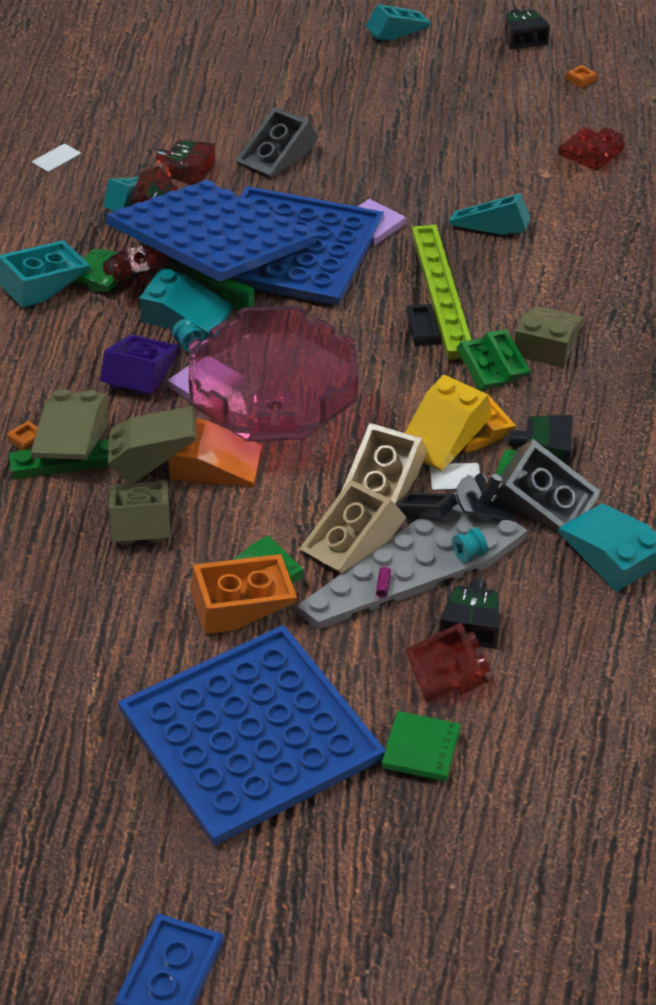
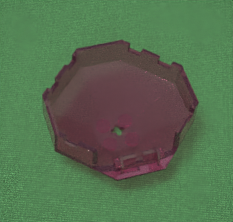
M299 306L244 307L237 312V319L229 324L228 321L224 320L209 330L210 337L206 340L201 341L197 338L189 343L188 380L190 405L245 441L304 440L358 401V367L355 339L349 335H345L343 338L336 335L335 327L320 318H317L315 322L307 318V311ZM272 404H277L278 408L276 411H272L270 408Z

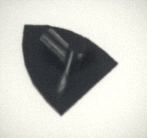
M479 473L475 478L468 475L461 479L457 486L456 497L463 513L515 521L506 503L494 495L502 481L501 476L492 474L488 481L484 473Z

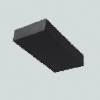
M432 304L406 306V315L414 346L440 344V334Z
M409 492L396 506L405 516L443 518L458 502L455 494Z

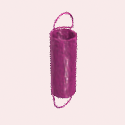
M380 566L376 596L387 598L391 569L388 567L382 568Z

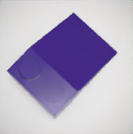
M130 334L104 350L100 382L109 383L108 386L114 389H124L126 387L134 389L136 394L149 395L162 384L180 350V345Z

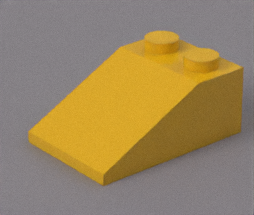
M443 374L425 394L405 431L406 434L422 438L427 448V454L423 463L441 472L491 419L488 394Z

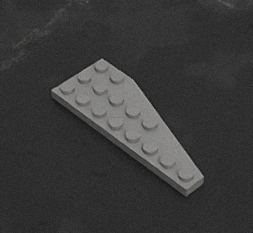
M457 503L443 518H418L393 536L387 543L298 604L297 614L316 629H323L352 618V614L366 608L372 611L380 608V603L393 599L394 602L419 594L437 587V583L451 577L453 580L464 577L465 572L477 569L478 572L487 569L526 540L528 530L515 521L463 513L459 503ZM477 527L486 538L488 553L482 557L474 556L470 562L462 563L454 553L452 537L457 534L465 535L469 529ZM380 566L391 569L387 598L376 596Z

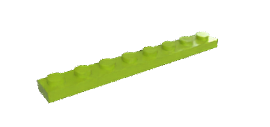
M413 226V241L447 359H462L456 347L461 341L471 340L437 226Z

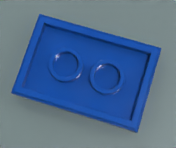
M157 913L113 1004L195 1005L224 942V934Z

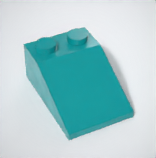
M64 240L0 255V286L21 307H28L45 302L90 270V264Z
M163 268L158 271L139 297L141 321L143 323L173 329L180 320L191 319L203 331L205 338L208 339L215 337L233 310L232 304L186 274Z
M603 503L558 528L561 536L615 592L656 569V532L648 524Z

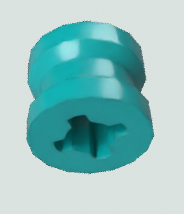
M191 319L180 320L172 329V337L186 352L197 350L204 342L205 335L203 331Z
M477 527L469 529L465 535L457 534L452 537L454 553L462 563L470 562L474 556L482 557L488 553L486 538Z

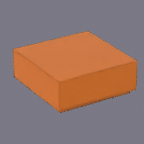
M581 65L566 72V80L583 88L597 81V73Z
M27 421L7 433L8 441L20 450L32 449L38 427L32 422Z

